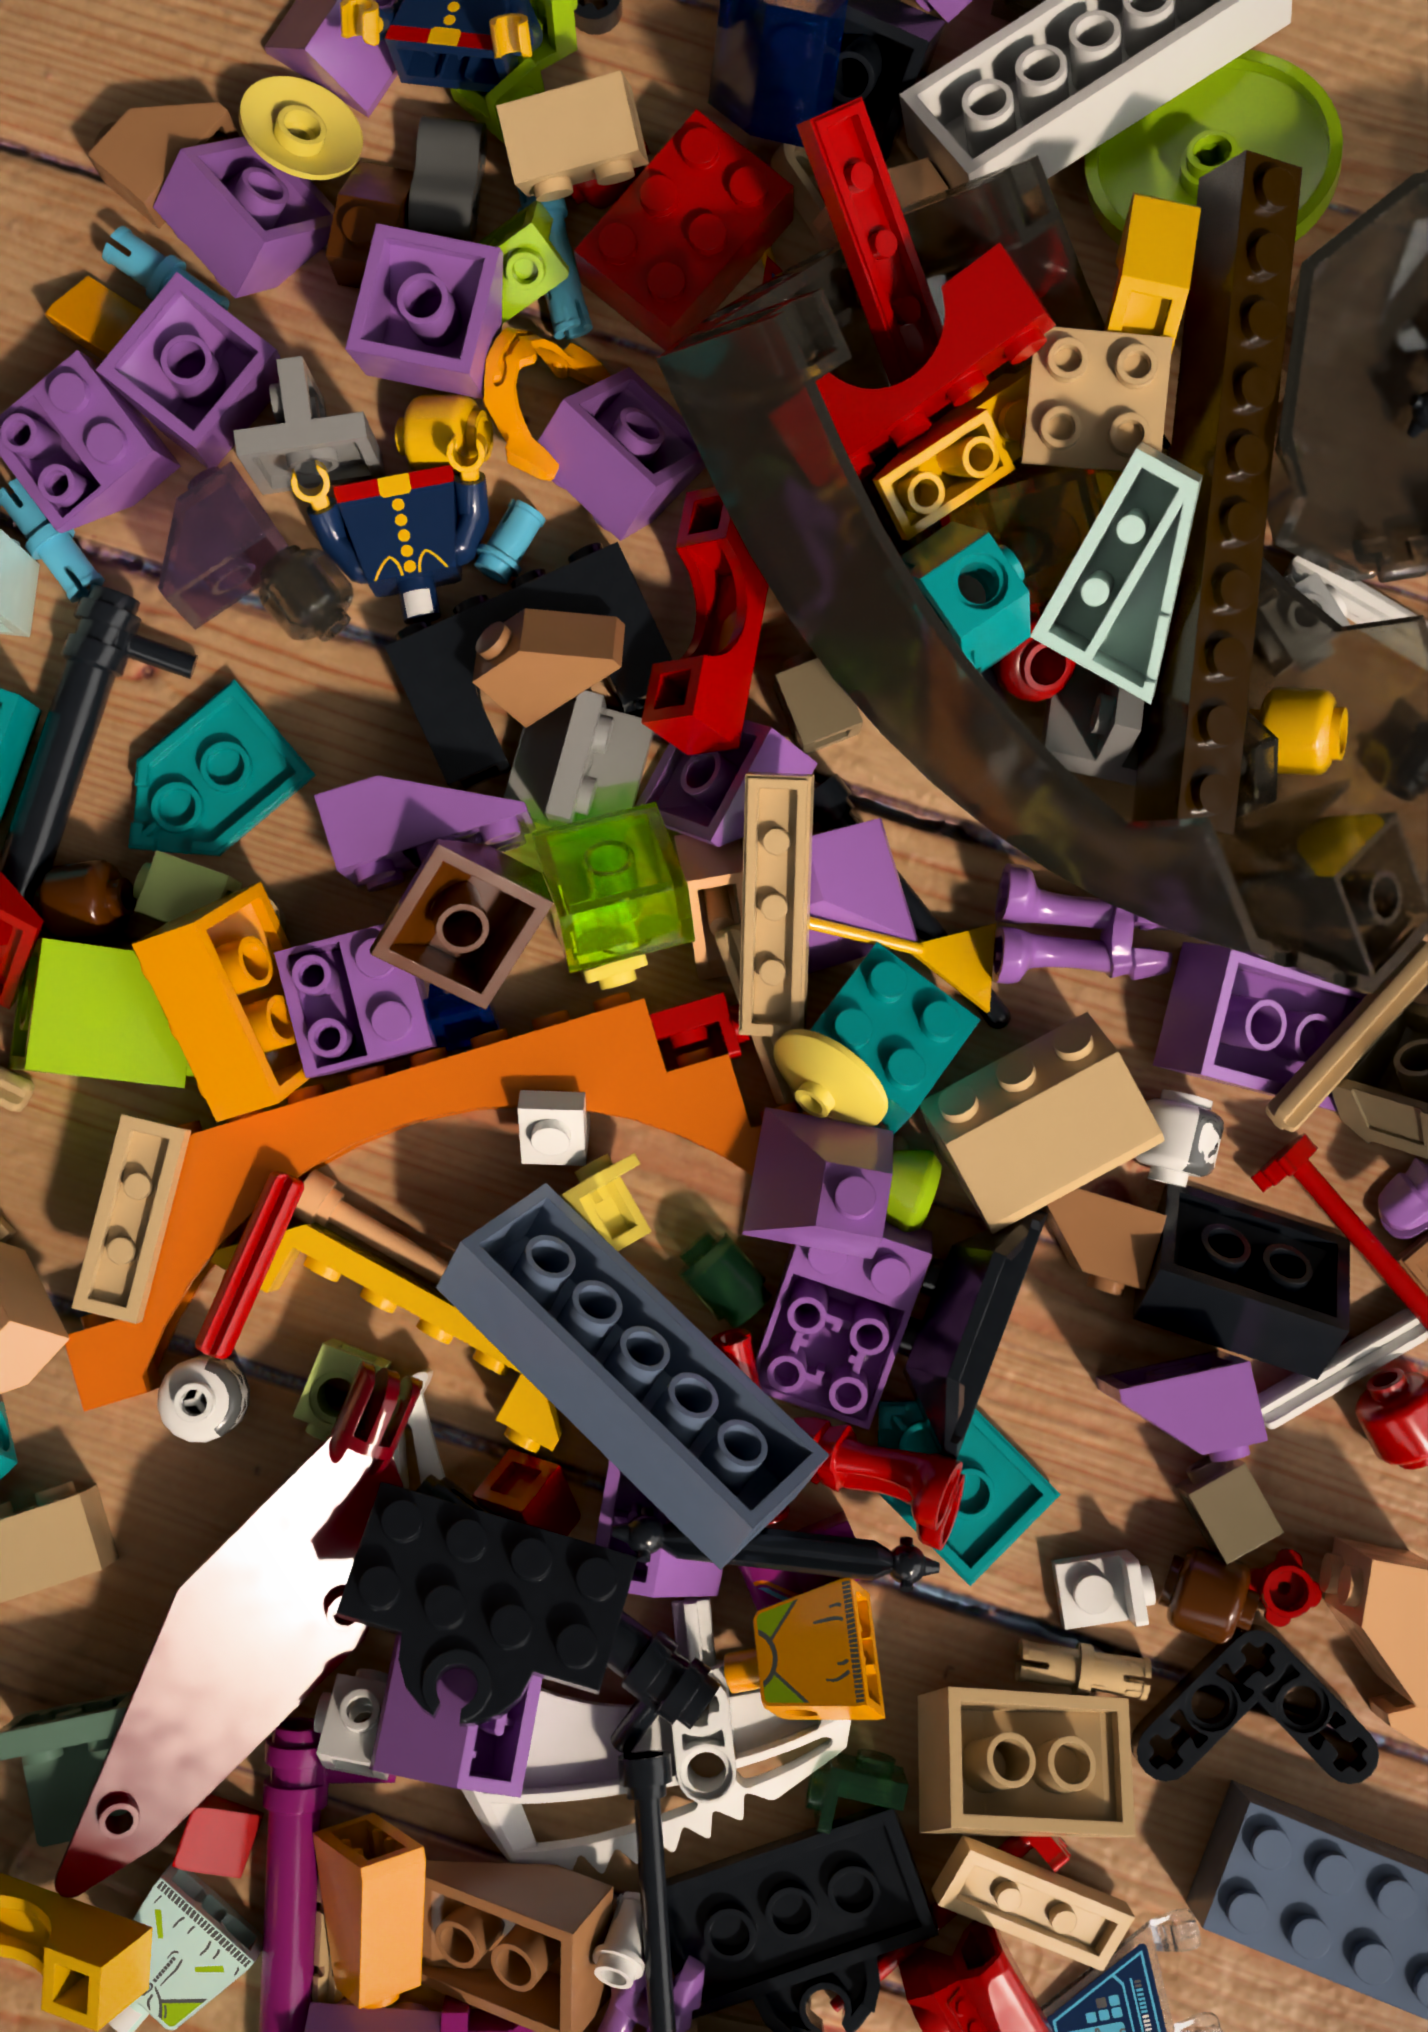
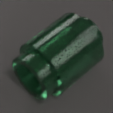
M707 1231L679 1255L686 1265L679 1271L678 1276L718 1321L725 1318L733 1329L750 1319L772 1296L763 1285L766 1277L726 1232L714 1238Z

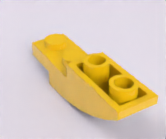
M1031 364L1016 374L1001 375L989 383L972 400L949 411L931 425L926 433L899 452L873 479L902 540L911 539L1016 469L1013 461L1021 457L1023 452L1020 450L1022 425L1026 421Z

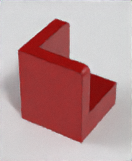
M513 1449L508 1450L472 1494L473 1498L497 1516L568 1536L581 1516L560 1465Z

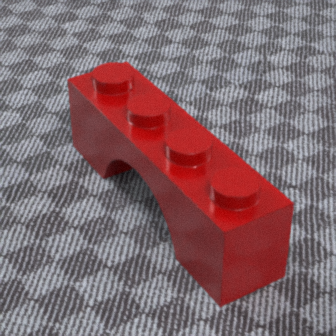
M1000 242L941 286L945 308L941 338L930 359L913 376L890 387L868 389L845 383L827 371L773 412V415L815 481L831 488L838 484L842 488L854 485L873 471L876 467L873 459L894 443L898 448L914 442L929 430L932 425L929 418L950 402L954 407H957L972 400L989 384L986 378L987 375L1008 360L1012 365L1023 362L1044 346L1047 341L1044 334L1056 326V324L1012 256Z
M738 481L686 492L675 549L689 572L694 588L696 601L695 630L687 651L680 659L652 665L641 723L686 755L737 749L741 740L781 518Z

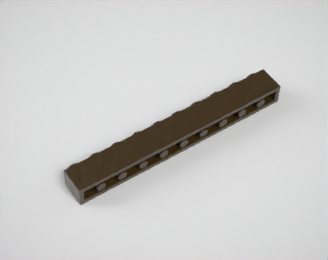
M1245 150L1199 178L1196 206L1201 207L1190 289L1186 300L1170 458L1203 476L1156 691L1151 705L1144 701L1131 831L1186 841L1234 835L1302 178V167L1249 150Z

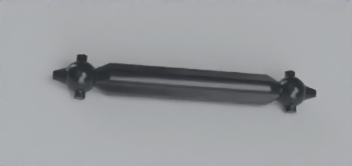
M642 1507L640 1515L634 1517L628 1523L612 1526L611 1536L627 1543L630 1549L637 1553L638 1562H650L651 1554L661 1548L676 1559L713 1563L672 1522L663 1525L658 1518L653 1516L654 1509L651 1507ZM764 1528L728 1563V1565L871 1581L890 1574L896 1582L900 1583V1590L903 1592L913 1591V1583L919 1581L923 1576L939 1573L940 1563L924 1556L923 1552L913 1545V1538L901 1537L900 1545L891 1551L875 1540Z

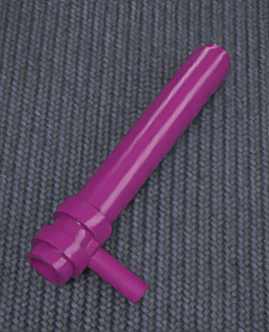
M286 1718L273 1730L272 1736L267 1738L265 1742V1764L271 1767V1775L264 1779L263 1807L269 1810L259 2032H305L309 2005L312 2002L318 1867L313 1832L320 1830L321 1809L328 1805L329 1784L395 1783L396 1775L389 1774L388 1780H382L323 1767L316 1754L321 1733L314 1732V1718Z

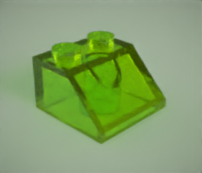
M656 802L531 832L540 870L554 902L550 909L569 973L695 941L688 884Z

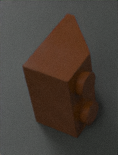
M437 839L370 947V954L486 1010L554 902L541 872L487 844Z

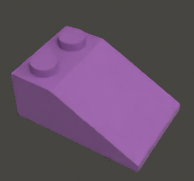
M1183 942L1153 1066L1275 1097L1372 989L1234 947ZM1331 1092L1318 1107L1338 1112Z

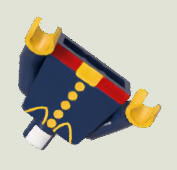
M342 0L340 3L341 37L348 39L352 36H362L364 42L372 46H376L380 41L385 40L401 83L490 92L518 66V56L532 57V51L538 49L543 41V31L530 0H391L384 6H379L374 0Z
M480 433L476 436V447L479 454L474 458H464L457 452L456 434H453L446 451L450 465L333 487L335 498L327 496L330 488L328 469L324 463L315 460V465L322 477V482L313 489L301 486L297 480L294 468L291 471L292 491L296 497L310 503L306 512L323 552L352 582L369 584L375 597H388L399 594L405 624L411 625L426 620L432 622L441 617L436 587L462 581V565H466L474 560L477 548L481 544L489 524L486 476L483 472L479 471L484 462L488 445L486 438ZM454 469L459 471V473L455 475Z

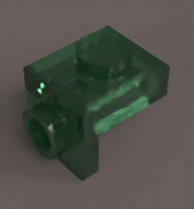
M859 1749L857 1756L839 1753L824 1764L823 1770L817 1769L810 1775L805 1808L814 1810L816 1831L830 1834L838 1796L903 1811L909 1786L903 1767L896 1766V1759L888 1754L870 1749Z

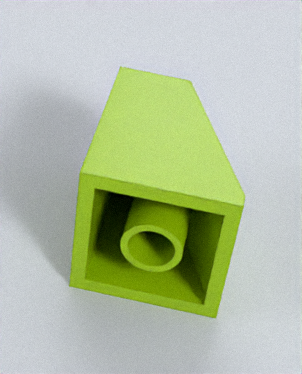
M47 938L37 939L17 996L8 1069L185 1088L186 1076L193 1077L194 1074L178 1041L170 1031L166 1015L150 982L145 978L141 970L140 961L135 951Z

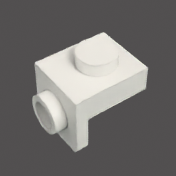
M520 1090L517 1109L521 1163L585 1166L591 1125L590 1114L586 1112L585 1092Z

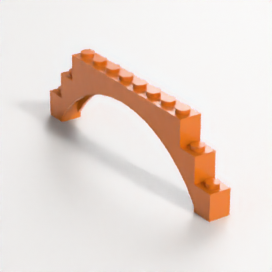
M623 992L594 1001L595 1013L571 1020L568 1010L551 1013L532 1020L534 1029L532 1032L509 1038L507 1028L481 1034L470 1039L472 1050L449 1057L446 1047L421 1052L409 1057L411 1068L387 1075L384 1065L361 1070L347 1076L349 1087L325 1093L323 1084L301 1088L286 1097L288 1102L286 1106L266 1112L262 1108L226 1119V1124L202 1130L200 1121L178 1125L177 1127L190 1129L191 1134L143 1322L134 1324L92 1313L80 1317L83 1330L68 1334L70 1339L65 1343L84 1412L138 1396L160 1387L162 1381L158 1369L181 1318L206 1277L216 1266L210 1262L216 1250L232 1246L244 1232L267 1178L273 1171H281L303 1181L314 1169L319 1170L366 1143L406 1127L472 1111L518 1108L520 1090L585 1092L586 1111L630 1119L679 1135L726 1158L753 1176L762 1125L753 1128L750 1126L729 1054L715 1057L713 1047L699 1049L676 1057L679 1069L667 1072L645 999L632 1001L630 993ZM796 1101L773 1108L799 1113ZM764 1111L759 1112L761 1121L763 1120ZM802 1112V1113H800V1114H805V1115H811V1114H809L808 1112Z

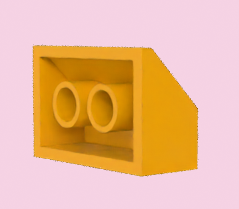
M261 881L174 919L132 944L140 961L141 970L155 992L168 1020L170 1031L178 1041L196 1078L198 1089L206 1099L216 1122L278 1104L310 1079L305 1077L274 952L291 948Z

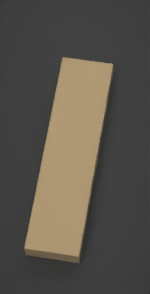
M747 772L745 774L739 1035L781 1037L783 1033L792 1029H806L814 774Z

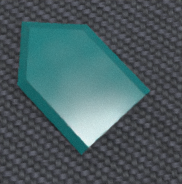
M234 679L137 759L134 784L137 786L134 820L130 825L128 848L133 850H157L170 853L221 856L311 781L316 774Z
M879 1401L878 1447L909 1450L926 1454L938 1453L916 1401ZM976 1408L957 1460L963 1462L961 1473L965 1474V1483L958 1514L944 1548L941 1551L933 1548L969 1586L1061 1495ZM879 1493L916 1531V1522L913 1520L911 1506L900 1499Z

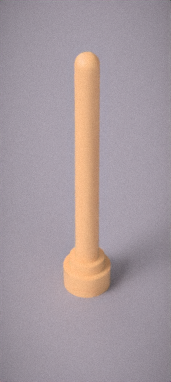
M315 1169L304 1181V1191L293 1213V1217L305 1224L316 1222L323 1227L331 1223L438 1285L449 1264L448 1261L343 1201L345 1194L335 1189L336 1181Z

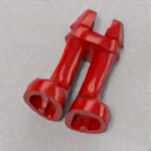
M797 1417L793 1419L829 1454V1457L809 1482L815 1485L822 1483L836 1492H839L841 1488L881 1493L900 1499L911 1506L913 1520L916 1522L918 1540L922 1544L940 1551L944 1548L954 1526L965 1483V1474L961 1473L963 1462L938 1453L926 1454L865 1445L858 1442L856 1434L853 1432L851 1425L848 1424L832 1426L829 1420L815 1417Z

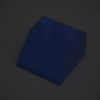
M720 0L708 103L751 136L804 148L796 125L829 111L832 107L848 0Z

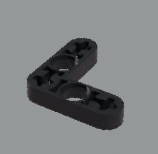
M1252 1624L1249 1631L1236 1627L1232 1638L1227 1643L1217 1644L1138 1723L1131 1738L1132 1753L1145 1773L1156 1780L1165 1782L1177 1780L1185 1775L1258 1702L1315 1762L1338 1782L1355 1784L1364 1781L1372 1775L1379 1759L1377 1743L1366 1728L1275 1635L1261 1625ZM1250 1642L1259 1648L1267 1643L1261 1652L1267 1660L1264 1667L1258 1670L1255 1666L1249 1664L1235 1676L1245 1685L1238 1693L1234 1686L1217 1670L1224 1664L1230 1672L1235 1674L1246 1661L1245 1655L1241 1652L1245 1644ZM1209 1684L1222 1688L1225 1694V1705L1220 1714L1214 1718L1204 1719L1199 1718L1193 1713L1191 1702L1197 1689ZM1306 1686L1310 1687L1315 1693V1709L1305 1719H1289L1283 1709L1284 1697L1292 1688ZM1179 1710L1185 1720L1199 1733L1192 1739L1183 1728L1171 1742L1173 1749L1176 1751L1173 1758L1167 1761L1164 1757L1158 1755L1149 1760L1155 1752L1149 1743L1152 1737L1159 1734L1161 1738L1167 1740L1181 1728L1177 1721L1171 1717ZM1336 1711L1337 1715L1331 1718L1333 1713ZM1327 1724L1349 1743L1354 1741L1352 1747L1358 1754L1354 1761L1348 1763L1342 1758L1336 1760L1338 1756L1337 1750L1319 1733ZM1313 1736L1312 1740L1309 1742L1308 1738Z

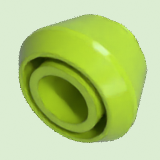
M893 1150V1175L885 1221L904 1232H913L921 1228L934 1200L941 1176L942 1164L933 1151Z

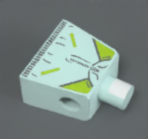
M173 1861L154 1884L133 1918L134 1921L153 1927L149 1990L108 2022L117 2032H134L149 2014L165 2029L171 2031L177 2029L244 1974L254 1964L263 1948V1935L194 1872L172 1867Z

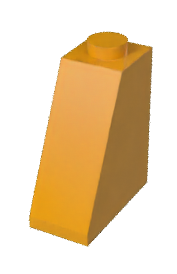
M373 1812L313 1832L335 1986L358 2009H378L391 2005L398 2000L400 1993L421 1986L426 1871L424 1846Z

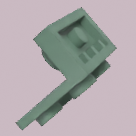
M133 1691L20 1714L0 1729V1761L16 1757L22 1758L36 1841L39 1846L46 1847L70 1842ZM115 1810L109 1815L120 1816L126 1813L127 1810Z

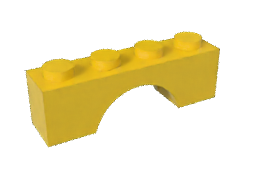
M0 1873V1957L21 1961L40 1972L43 1976L42 2011L98 2032L149 1990L153 1927L73 1898L62 1897L56 1892Z

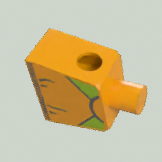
M853 1578L839 1579L758 1610L753 1618L756 1648L725 1654L724 1673L729 1690L732 1693L760 1689L764 1708L779 1718L788 1720L885 1719L870 1594Z

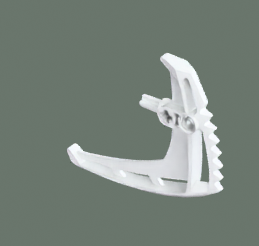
M431 1368L421 1370L412 1376L422 1380L423 1386L407 1422L412 1428L421 1483L430 1474L439 1480L445 1477L423 1394L433 1376ZM404 1429L393 1457L403 1487L410 1490ZM685 1597L684 1600L671 1602L675 1642L679 1644L676 1651L690 1662L696 1657L710 1667L711 1671L708 1675L720 1683L721 1686L714 1695L715 1697L709 1702V1709L703 1711L690 1730L677 1720L671 1725L658 1715L632 1751L664 1750L671 1752L673 1781L666 1784V1787L679 1785L685 1795L694 1801L662 1813L664 1848L670 1852L676 1850L681 1831L684 1827L705 1838H710L712 1814L714 1811L721 1812L737 1820H742L744 1817L745 1794H753L768 1800H775L847 1747L851 1720H788L779 1718L764 1708L760 1689L731 1694L725 1678L724 1661L716 1659L709 1597ZM541 1688L521 1798L462 1790L483 1829L510 1863L552 1864L573 1870L577 1858L582 1855L599 1873L603 1874L613 1852L618 1849L638 1864L635 1823L574 1839L536 1842L522 1804L566 1802L627 1794L626 1787L619 1785L618 1756L624 1753L617 1751L613 1747L611 1735L633 1704H609L582 1700ZM822 1737H829L828 1741L801 1757L758 1776L744 1778L736 1770L737 1768L791 1751ZM710 1752L719 1756L724 1762L725 1767L717 1776L710 1778L702 1777L691 1768V1759L697 1754Z

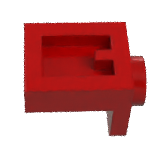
M724 992L649 1014L657 1042L670 1039L673 1050L709 1040L707 1028L716 1025L719 1026L725 1050L729 1054L730 1060L740 1058L742 1052L739 1043L750 1040L749 1035H739V1004L728 1007Z

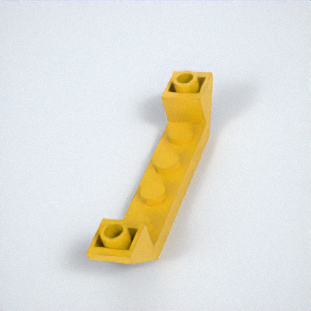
M1133 192L1115 260L1119 274L1104 331L1173 337V350L1190 289L1201 212L1200 206ZM1079 468L1067 469L1054 522H1047L1032 578L1035 588L1050 591L1057 589L1122 472Z
M318 1223L305 1224L285 1231L260 1290L266 1293L279 1290L299 1253L302 1252L308 1255L303 1265L316 1274L333 1282H338L340 1276L344 1275L364 1286L359 1296L372 1305L389 1313H394L397 1306H400L420 1317L416 1327L428 1336L448 1345L453 1337H456L476 1348L472 1358L484 1367L503 1376H506L510 1368L521 1373L436 1288ZM238 1244L216 1250L210 1262L227 1271ZM521 1373L495 1420L507 1426L503 1435L518 1446L537 1453L542 1445L553 1452L563 1433L557 1409Z

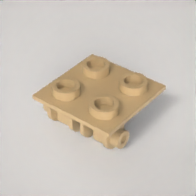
M1053 327L1044 334L1047 339L1046 343L1032 355L1026 421L1022 425L1020 450L1023 451L1021 463L1123 472L1132 454L1141 442L1162 453L1173 337Z

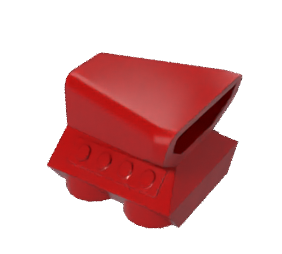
M973 1920L963 1931L952 1956L920 1947L899 1965L907 2001L922 2032H1053L1003 1937L996 1928Z

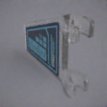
M1187 1908L1173 1910L1149 1920L1119 1944L1104 1971L1090 1967L1040 2007L1053 2032H1223L1218 2017L1212 2012L1198 2013L1175 2024L1172 2021L1156 1951L1184 1952L1197 1949L1201 1945V1935L1195 1916Z

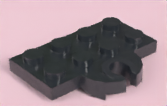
M381 1481L336 1613L340 1618L401 1636L398 1661L405 1687L420 1708L434 1719L441 1707L437 1694L440 1678L452 1669L469 1671L475 1677L478 1687L474 1698L461 1708L459 1724L460 1727L476 1726L498 1718L501 1719L521 1701L533 1675L599 1695L637 1564V1557Z
M893 1800L666 1878L671 1962L674 1975L676 1976L683 1969L689 1955L702 1962L705 1966L701 2006L699 2009L693 2010L692 2019L753 1999L765 2025L773 2032H824L823 2019L811 2011L807 2001L816 1991L826 1989L836 1992L844 2002L842 2026L846 2032H855L860 2028L871 2012H875L880 1990L878 1956L939 1935L935 1916Z

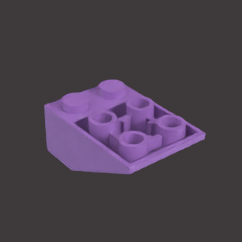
M378 775L314 795L337 871L357 887L366 884L369 892L384 890L405 881L403 873L419 868L437 839L487 844L500 852H506L526 844L524 835L537 831L535 822L523 801Z
M885 1221L883 1239L873 1259L792 1244L755 1358L762 1391L770 1397L869 1430L933 1255L932 1231L920 1228L913 1232H904Z

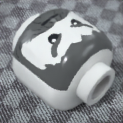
M1165 1089L1162 1090L1160 1099L1147 1100L1146 1103L1165 1140L1135 1157L1138 1162L1150 1166L1148 1179L1186 1188L1188 1176L1204 1177L1212 1173L1224 1130L1222 1118L1217 1113L1211 1111L1213 1101Z
M202 1354L178 1363L164 1376L158 1389L157 1408L163 1424L173 1435L188 1442L206 1443L229 1433L243 1420L250 1403V1387L245 1373L234 1361L227 1358L217 1359Z

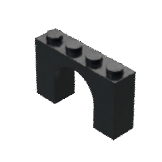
M618 542L607 547H603L602 543H593L582 547L568 557L569 564L547 574L545 569L529 571L512 581L510 584L511 590L491 599L485 594L471 597L453 609V616L433 625L427 620L411 624L395 635L396 642L385 646L449 788L466 791L511 770L483 707L481 689L472 683L477 653L475 647L481 634L491 624L498 621L504 623L525 608L618 617L625 624L622 667L607 676V679L623 713L634 715L644 710L652 665L672 661V658Z

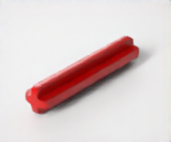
M273 1171L269 1174L195 1341V1347L202 1353L217 1359H225L232 1354L304 1191V1183L300 1179L281 1171Z

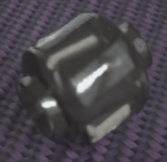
M297 545L289 546L276 554L263 567L260 573V579L263 581L259 590L260 602L291 639L306 641L318 637L322 642H326L337 636L349 624L351 617L347 611L354 599V588L324 551L313 547L301 549Z

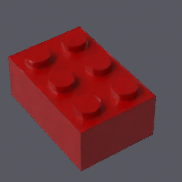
M696 109L574 249L580 282L675 358L759 261L764 252L772 246L793 221L794 186Z

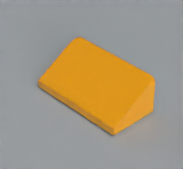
M88 275L52 303L44 315L56 330L104 360L144 311Z

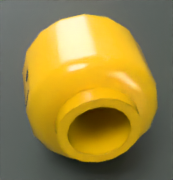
M422 394L409 403L405 416L398 419L395 427V442L398 452L402 456L407 457L413 471L450 465L446 451L453 434H456L457 452L464 458L476 457L479 454L476 447V436L480 433L486 438L488 445L484 462H486L490 458L493 449V427L487 411L481 410L472 397L460 394ZM454 469L455 475L458 474L459 471Z
M1273 688L1265 696L1261 709L1249 710L1245 729L1246 747L1257 749L1259 762L1267 772L1310 776L1322 775L1328 770L1333 760L1341 761L1343 759L1348 735V710L1346 707H1339L1334 695L1326 689Z

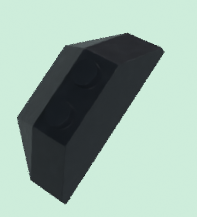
M1037 1210L994 1234L988 1229L951 1246L945 1261L934 1256L932 1258L920 1293L931 1297L922 1321L910 1316L897 1353L908 1357L903 1374L938 1453L957 1460L1048 1213Z

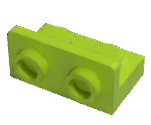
M536 200L478 242L479 244L500 247L503 252L502 324L563 282L569 274L568 265L549 241L553 218L543 204Z

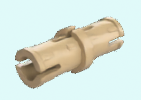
M1023 1638L1019 1640L1016 1654L1021 1655L1022 1659L1039 1661L1042 1664L1015 1660V1679L1018 1682L1029 1681L1071 1687L1074 1695L1088 1696L1090 1691L1135 1697L1143 1701L1148 1698L1151 1685L1145 1684L1142 1679L1124 1677V1675H1132L1151 1679L1152 1665L1148 1657L1137 1658L1095 1652L1092 1644L1080 1642L1077 1643L1075 1648L1031 1642Z

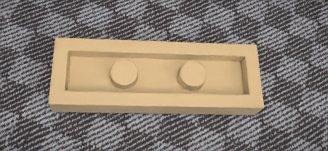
M121 1114L71 1308L134 1324L143 1322L191 1134L190 1129Z
M962 1835L931 1889L938 1906L1100 1971H1104L1135 1919L1127 1902L965 1835Z

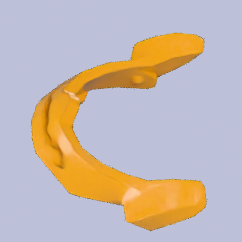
M506 327L495 339L485 360L484 406L489 411L499 432L506 441L505 450L508 464L540 480L551 481L558 472L559 464L543 446L532 438L519 407L516 389L520 369L534 364L538 354L555 376L560 379L570 376L591 386L610 377V374L600 361L574 343H570L562 350L557 344L530 331Z

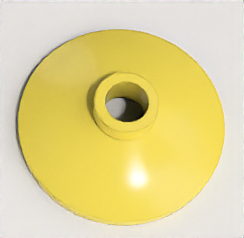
M272 76L252 84L242 97L238 115L242 133L253 150L277 169L303 179L329 180L348 173L358 162L363 148V135L359 122L350 108L326 88L298 77Z
M806 1029L786 1031L777 1040L773 1051L777 1068L795 1092L797 1103L806 1112L818 1118L828 1117L832 1120L869 1127L876 1126L885 1117L888 1111V1098L883 1085L870 1067L847 1047L828 1036Z

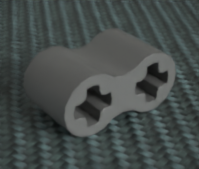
M426 115L421 117L417 134L415 169L408 202L409 230L423 233L429 231L438 236L469 242L474 241L478 225L481 184L487 155V127L485 123Z

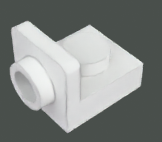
M1127 1549L1051 1560L1060 1620L1065 1630L1127 1620L1135 1627L1149 1625L1146 1606L1155 1605L1156 1603L1152 1574L1148 1565L1140 1566L1139 1560Z

